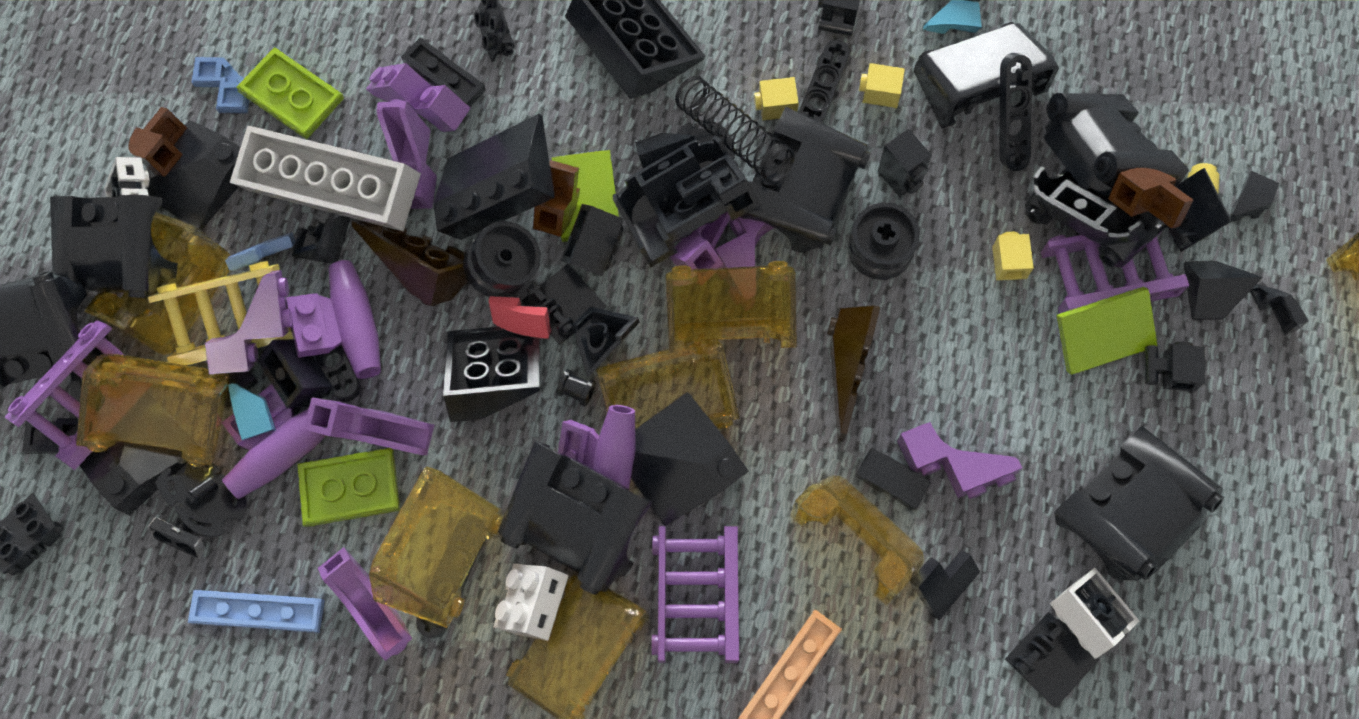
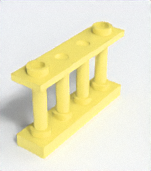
M268 261L249 265L250 271L180 288L176 287V283L157 287L158 293L148 297L149 303L164 300L178 345L175 347L176 352L167 357L170 369L207 360L205 345L195 347L194 342L190 343L177 296L195 293L208 336L206 342L212 338L225 337L220 334L207 289L225 285L238 329H240L247 311L238 282L256 278L259 286L264 275L280 270L279 265L269 266ZM289 328V332L283 337L251 340L252 343H256L257 348L268 346L272 340L293 339L291 328Z

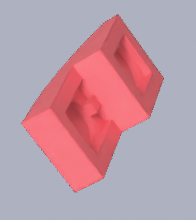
M489 297L488 301L493 324L516 334L549 339L551 327L547 307L521 306L520 298Z

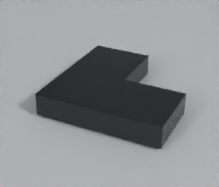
M729 154L722 156L675 184L687 206L714 191L723 204H726L752 189L748 180Z
M962 550L945 570L940 562L932 557L929 558L910 580V583L928 612L934 618L940 620L976 578L980 570L972 556Z

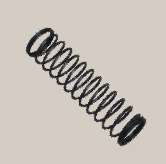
M693 76L686 79L679 86L675 96L677 107L685 111L689 117L698 122L713 137H719L730 151H733L748 166L755 169L766 181H779L789 173L794 164V151L786 144H782L778 138H774L771 132H766L763 126H759L756 120H752L748 114H744L742 109L737 108L734 103H730L727 97H723V94L717 92L707 81L700 76ZM700 80L688 89L682 107L679 102L681 91L689 82ZM703 83V88L695 94L691 105L686 107L685 100L690 90L695 85ZM703 91L699 100L693 104L697 95ZM715 94L714 101L707 110L699 114L700 107L707 101L709 96ZM722 100L720 108L717 109L711 118L706 120L708 111L717 101ZM728 105V111L722 120L713 125L714 118L723 107ZM698 109L697 115H694L692 111ZM735 111V117L731 123L720 131L722 122L731 112ZM704 115V120H700L699 116ZM743 117L738 129L733 134L727 136L731 125L738 118ZM711 120V125L707 126L706 122ZM750 122L749 128L747 132L744 134V136L741 139L734 142L738 131L745 124ZM752 123L756 124L753 128H751ZM718 126V131H713V127ZM757 128L754 138L741 148L746 136ZM759 128H761L764 132L758 134ZM726 130L725 137H720V133ZM764 134L761 144L753 152L749 153L754 141ZM766 134L771 136L770 139L765 141ZM733 136L732 143H728L727 139ZM776 140L778 145L773 146V141ZM771 141V145L764 155L756 159L760 149L767 142ZM740 142L739 149H735L734 144ZM748 147L746 155H742L741 150ZM786 150V156L782 163L773 171L766 173V167L777 158L780 151ZM756 152L754 160L750 161L748 156ZM790 152L791 157L786 169L777 177L768 178L766 175L774 173L783 166ZM763 158L761 166L757 167L756 162Z

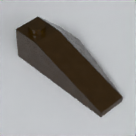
M352 220L351 226L407 291L419 298L423 304L437 306L440 303L453 300L468 280L463 268L465 252L450 245L446 250L431 245L433 239L424 235L421 238L406 235V228H404V231L361 220Z
M879 306L840 308L838 318L831 317L827 335L833 336L830 351L838 441L844 442L858 394L857 389L860 386L865 369V358H867L881 308Z

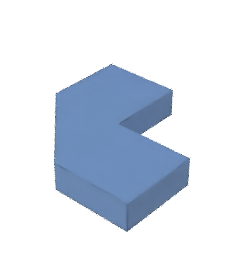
M195 57L191 81L194 87H219L216 110L219 113H248L249 99L240 94L236 88L243 80V77L224 58Z
M290 232L233 254L225 262L228 269L234 271L257 263L265 256L291 248L296 240L293 233Z

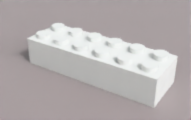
M247 125L230 183L257 194L404 231L421 173L404 163Z

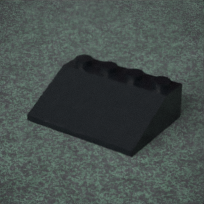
M572 0L565 15V18L629 99L652 93L706 57L660 0Z
M537 114L447 159L434 200L438 232L462 240L482 231L494 222L505 221L555 198L542 115Z

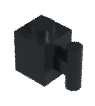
M818 0L817 7L823 8L818 30L852 36L860 0Z
M1176 342L1163 353V358H1158V346H1146L1145 384L1157 385L1158 374H1163V389L1195 392L1205 384V347L1193 346L1191 342Z

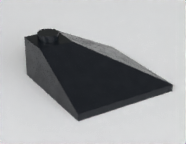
M189 120L185 124L187 129L174 144L183 155L165 177L154 174L146 168L145 170H148L149 186L145 189L148 191V196L162 198L161 207L200 233L239 187L230 183L241 147L225 136Z
M499 326L448 331L443 397L450 422L483 419L540 391V338L516 334Z
M147 391L79 466L93 486L114 509L130 516L158 490L155 482L158 480L161 472L165 471V468H171V473L167 477L175 475L187 464H179V458L199 453L202 448Z
M688 392L635 429L636 450L631 479L644 498L653 501L651 508L664 526L724 491L749 472L730 443Z

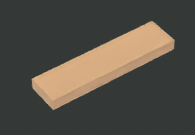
M814 610L738 719H780L842 628L817 610Z

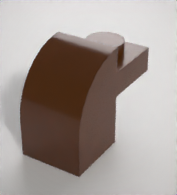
M161 107L144 129L136 127L129 140V151L136 158H142V163L151 172L165 177L183 155L174 144L187 127L169 109Z
M550 160L555 198L534 207L532 229L561 237L568 228L577 206L580 189L577 188L579 168Z
M1134 168L1121 172L1108 198L1131 217L1149 211L1172 229L1181 225L1193 202L1192 198L1174 186L1177 179L1164 172L1150 168Z

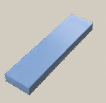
M193 590L188 623L320 633L325 600L319 598Z

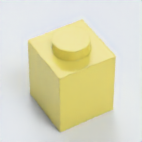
M870 63L868 73L861 75L859 91L864 92L862 103L897 108L901 96L905 68Z
M795 77L759 81V92L754 93V104L756 111L761 110L762 121L780 119L785 107L798 112L799 102Z
M1011 231L998 235L992 246L996 280L1027 279L1034 268L1029 234H1019L1018 232Z

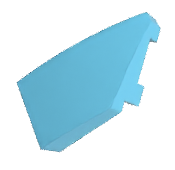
M951 0L923 26V29L945 34L951 28L976 33L982 28L979 2Z
M236 383L228 384L232 408L242 440L276 430L265 397L255 394Z

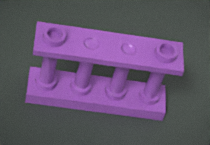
M1065 235L1055 236L1048 240L1041 251L1042 258L1056 256L1067 291V296L1058 307L1059 314L1140 287L1149 289L1151 302L1180 296L1189 287L1186 274L1173 276V274L1168 272L1157 236L1146 245L1157 278L1149 282L1139 279L1132 258L1122 267L1127 284L1119 288L1109 285L1103 263L1099 258L1098 247L1100 245L1083 235L1068 238ZM1085 250L1097 286V290L1094 293L1084 294L1083 291L1079 290L1068 253Z
M98 320L94 323H89L80 331L79 339L24 397L20 396L11 403L8 408L9 413L5 416L8 421L18 428L26 420L60 446L59 452L55 456L73 470H76L163 374L155 365L144 360L141 363L135 364L105 338L112 328ZM94 347L99 349L127 373L126 380L119 387L113 388L82 362ZM72 371L105 397V402L97 411L91 412L59 386ZM48 396H51L82 421V427L74 436H67L35 411Z
M659 526V536H653L652 541L653 555H659L658 635H652V655H658L659 663H666V652H718L719 655H725V663H738V526H724V536H718V539H666V527ZM666 552H718V555H724V568H718V572H666ZM666 585H718V588H724L725 601H718V605H666ZM666 618H718V621H725V635H718V638H666Z

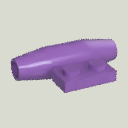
M340 260L334 262L329 266L330 298L320 296L317 293L286 297V309H290L292 312L291 330L298 357L326 354L342 345L356 377L360 379L371 378L381 372L379 337L368 295L351 261Z
M272 384L259 393V395L266 399L276 430L242 440L234 413L222 422L236 443L241 448L248 450L246 455L222 479L223 483L237 499L276 479L312 451L327 436L305 430L304 426L309 408L294 416V409L286 408Z
M622 405L610 406L600 435L595 432V429L573 420L563 421L558 453L574 458L626 486L629 491L636 450L635 410Z

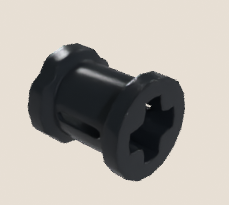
M567 369L559 380L556 395H567L580 401V405L585 407L594 393L596 381L593 379L589 381L573 375L572 370Z

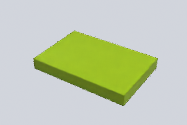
M275 47L236 87L240 94L306 140L344 99L341 92Z
M610 150L551 157L552 161L579 168L577 188L580 189L579 198L571 222L561 236L562 242L568 241L582 204L594 206L619 217L618 208L613 201V194H616Z
M1140 287L1056 315L1066 371L1071 375L1143 352L1146 346H1158L1149 289L1145 287Z
M392 448L297 464L302 523L305 527L400 511L394 450Z

